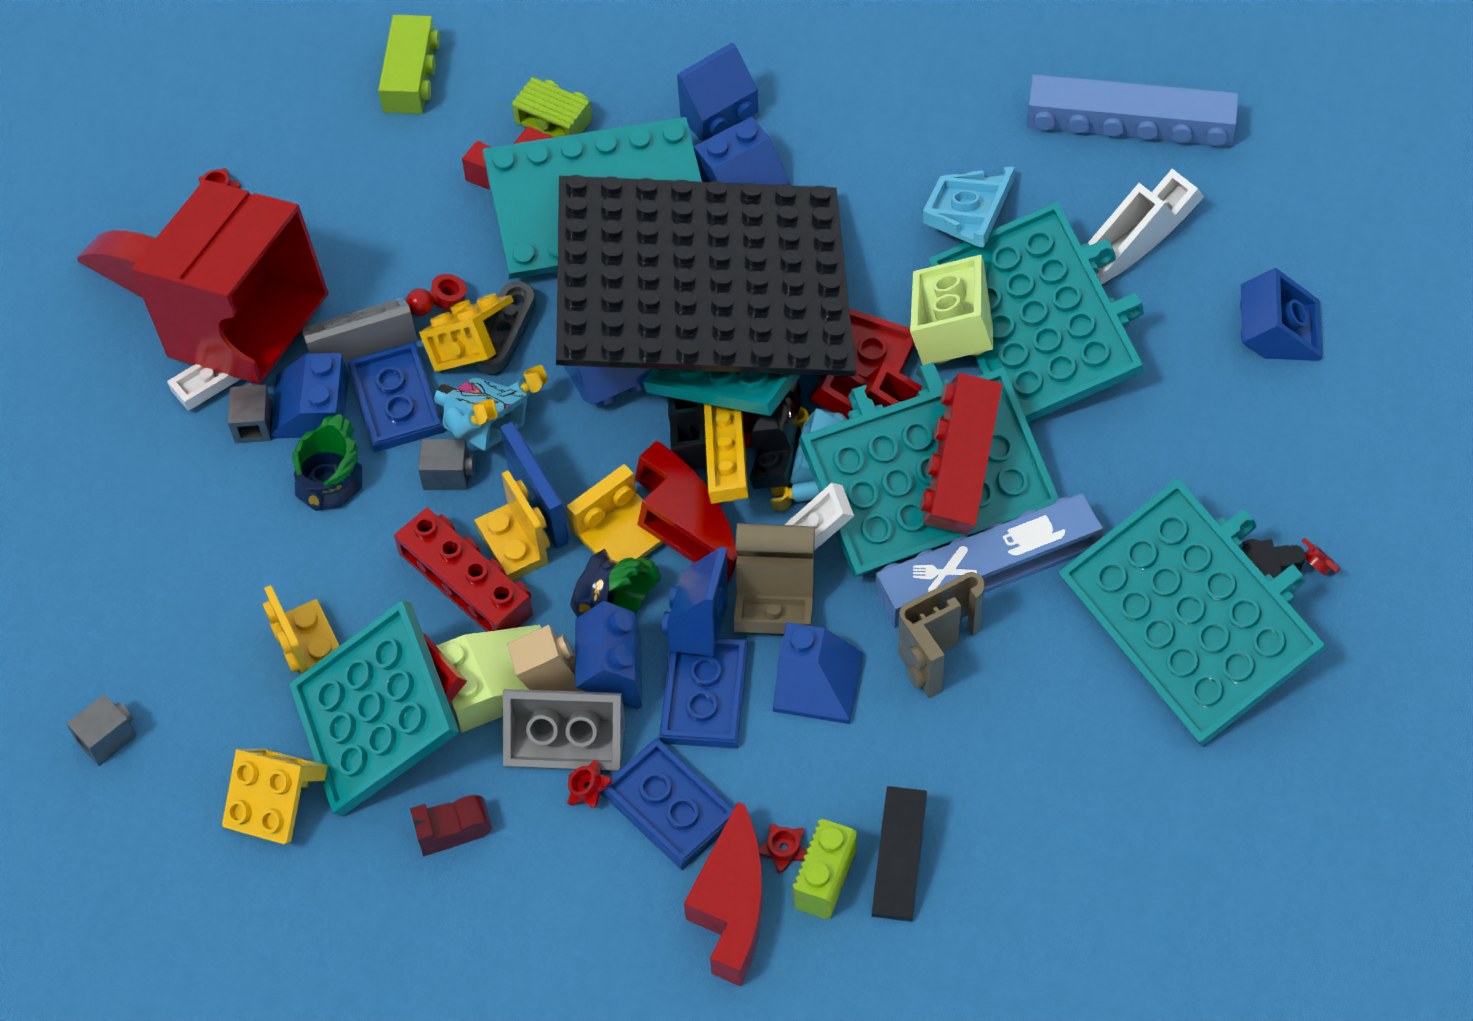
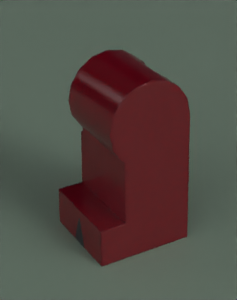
M479 795L465 796L453 803L449 802L427 808L426 804L410 808L423 857L480 839L492 829L485 800Z

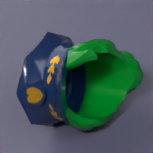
M337 414L325 417L318 428L309 430L302 436L301 440L297 443L295 452L292 453L295 468V496L314 510L341 507L352 495L362 489V465L357 463L359 447L355 440L352 439L354 429L349 420L343 417V415Z
M603 549L590 558L586 569L576 583L570 606L577 618L602 601L637 612L649 591L661 581V573L652 560L644 557L638 559L631 557L617 562L611 560L607 551Z

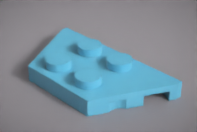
M1003 167V175L984 177L983 170L966 174L940 176L923 209V223L975 246L984 248L1015 180V167Z

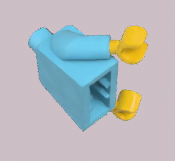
M538 365L529 368L523 373L525 380L521 379L508 387L481 378H472L456 389L446 384H441L435 393L434 401L436 404L444 407V428L451 431L455 437L466 439V441L484 451L488 450L502 440L501 426L511 421L515 423L518 429L524 426L527 397L531 393L538 392L548 382L544 367Z
M800 407L797 417L801 435L848 420L842 413L824 412L818 408L811 415H808L807 410L803 407ZM798 443L790 483L793 484L792 488L788 489L787 486L771 488L773 496L783 495L780 498L770 500L773 509L776 511L788 509L792 504V499L796 502L809 501L819 494L800 443Z

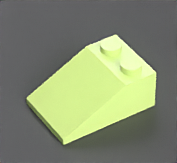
M982 254L913 271L910 332L922 365L932 362L942 364L951 359L967 355L976 356L985 351L993 350V324Z
M540 625L465 634L437 645L439 650L467 680L449 704L461 733L503 716L504 689L529 690L516 676L507 644L540 629Z

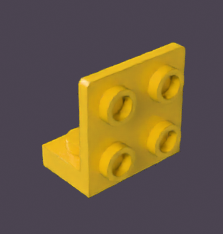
M492 293L478 299L476 304H471L470 300H465L451 306L452 313L446 312L431 318V325L420 331L419 334L434 371L437 372L488 360L496 355L483 320L514 302L512 295L498 298L497 293Z
M625 464L566 506L570 530L593 554L605 549L611 560L620 562L625 558L632 557L638 559L645 557L663 544L662 541L637 525L643 499L636 493L634 473Z
M509 470L501 473L507 504L474 519L492 556L503 567L506 576L513 581L549 564L546 549L550 547V542L543 530L547 525L538 507L531 508L527 501L530 500L529 493L521 479L515 481Z
M269 585L264 588L268 601L262 603V606L270 621L269 624L274 636L284 651L283 654L292 673L299 670L303 674L340 646L317 599L284 613L272 586Z
M264 748L236 749L222 826L273 842L290 844L301 788L308 787V783L311 781H325L328 765Z

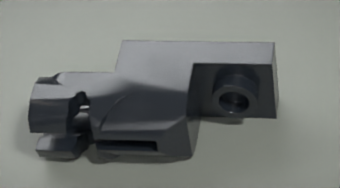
M798 381L795 382L771 416L756 414L751 431V440L757 455L749 478L753 489L789 486L799 443L798 439L801 435L797 422L801 406V387Z

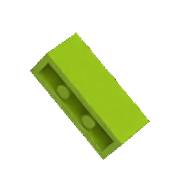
M392 16L378 89L383 113L423 114L425 100L429 101L431 98L429 76L434 75L436 70L434 50H439L440 31L434 29L432 16Z

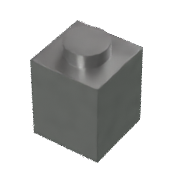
M247 384L239 387H230L228 425L235 443L271 441L270 429L273 404L266 385Z
M466 439L421 440L418 471L423 490H467L468 476H474L475 455L469 454Z
M104 694L66 723L75 741L99 766L136 737L130 725V722L134 720L131 713L120 701L114 705Z

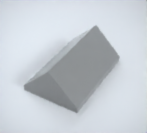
M403 297L307 325L301 330L309 353H342L345 363L352 359L417 342L411 311Z
M523 689L503 690V766L577 769L581 766H589L593 760H596L600 765V770L618 771L621 769L625 730L622 693Z

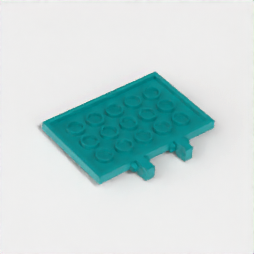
M686 117L483 149V158L509 280L557 272L559 176L580 175L583 177L650 178L653 180L702 182Z
M1058 201L992 230L984 248L964 242L928 258L930 266L933 267L982 254L993 324V350L985 351L980 355L974 356L982 374L1005 368L1027 423L1145 372L1143 363L1124 329L1130 325L1129 322L1144 315L1142 302L1136 292L1117 301L1113 297L1108 298L1096 275L1099 272L1098 268H1102L1116 260L1115 252L1108 238L1089 245V243L1080 244Z
M934 362L920 366L915 372V375L921 378L923 384L921 391L916 394L917 397L884 408L882 404L874 406L873 401L867 398L865 393L867 386L864 385L852 389L851 393L848 394L853 409L848 413L849 420L800 436L798 441L819 493L830 483L843 485L854 514L852 519L835 532L853 578L884 568L889 564L915 557L925 550H935L949 545L959 537L973 536L983 532L990 525L995 523L1004 524L1017 519L1026 511L1043 509L1059 499L1004 367L976 376L1003 384L976 526L966 535L923 524L925 512L920 511L923 492L925 488H930L932 476L927 475L928 462L931 454L937 452L939 442L934 440V431L938 419L944 417L946 407L941 404V396L945 384L949 383L948 379H940Z
M1177 478L1058 573L1203 747L1322 654L1327 648L1290 605L1295 600L1292 594L1306 583L1303 574L1292 564L1275 578L1270 574L1264 576L1241 550L1243 544L1240 540L1244 539L1256 528L1254 519L1245 509H1242L1228 521L1224 517L1216 521L1180 479Z

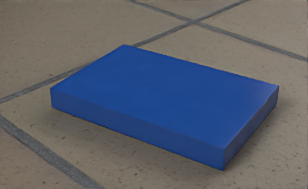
M416 342L347 361L374 452L444 433V427Z
M511 421L501 426L500 430L510 472L516 481L521 479L529 493L530 500L528 502L531 507H538L547 525L544 529L556 549L568 544L569 538L561 499L515 423Z
M718 638L714 657L669 651L659 739L664 744L738 748L748 639Z
M658 737L610 777L612 780L611 785L600 792L681 870L720 836L734 810L725 799Z

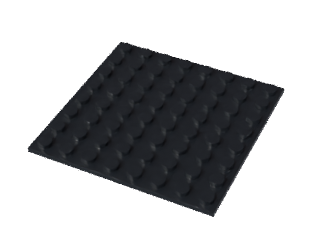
M580 175L559 176L556 365L855 376L856 366L837 188L792 186L789 184L723 183L720 181L696 182L687 180H653L650 178L627 179L617 177H583Z

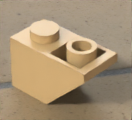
M550 625L544 626L507 644L516 676L529 690L584 692L575 688V654L565 635L559 637Z

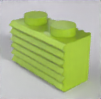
M531 77L527 85L523 87V90H520L519 95L512 102L514 121L517 125L521 124L523 128L530 126L552 137L582 133L593 119L591 101L580 92L571 93L561 89L552 80L542 81Z
M821 819L817 821L818 827H815V834L812 835V841L809 842V848L806 849L804 862L801 863V869L798 870V876L795 877V883L792 884L793 905L797 910L824 919H830L857 850V831L853 828Z

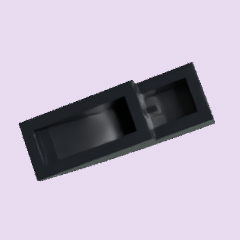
M668 397L671 451L679 456L691 469L707 467L704 404Z
M887 786L872 917L910 922L913 920L927 803L926 790Z

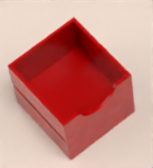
M205 179L131 268L168 358L192 365L197 364L203 368H209L213 371L261 384L329 294L299 204L258 193L252 195L249 191Z

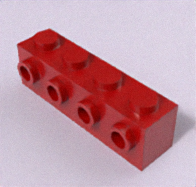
M959 372L951 383L945 384L941 396V404L946 406L944 417L938 419L934 431V440L939 441L937 452L931 454L927 467V475L932 476L930 488H925L920 502V511L925 512L923 524L965 535L976 526L1003 383Z
M426 507L394 534L399 555L486 632L518 628L533 616L530 601L532 596L526 586L520 581L514 583L506 576L503 567L495 559L487 560L480 553L476 543L468 536L462 538L456 533L453 524L444 515L440 514L437 516Z

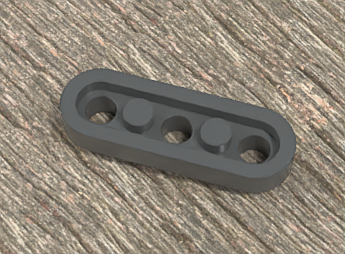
M511 282L501 289L498 298L512 295L514 302L488 317L484 323L496 355L493 356L494 359L474 363L475 367L483 373H497L506 367L535 308L534 291L530 285L524 282ZM515 303H522L521 305H518V306H515V305H514ZM502 330H509L506 333H501Z

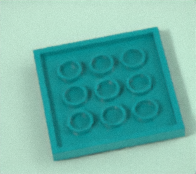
M652 369L644 379L643 384L646 393L771 416L801 374Z
M404 600L391 607L289 683L314 760L317 763L328 765L325 781H322L331 811L336 815L344 816L460 733L411 603Z

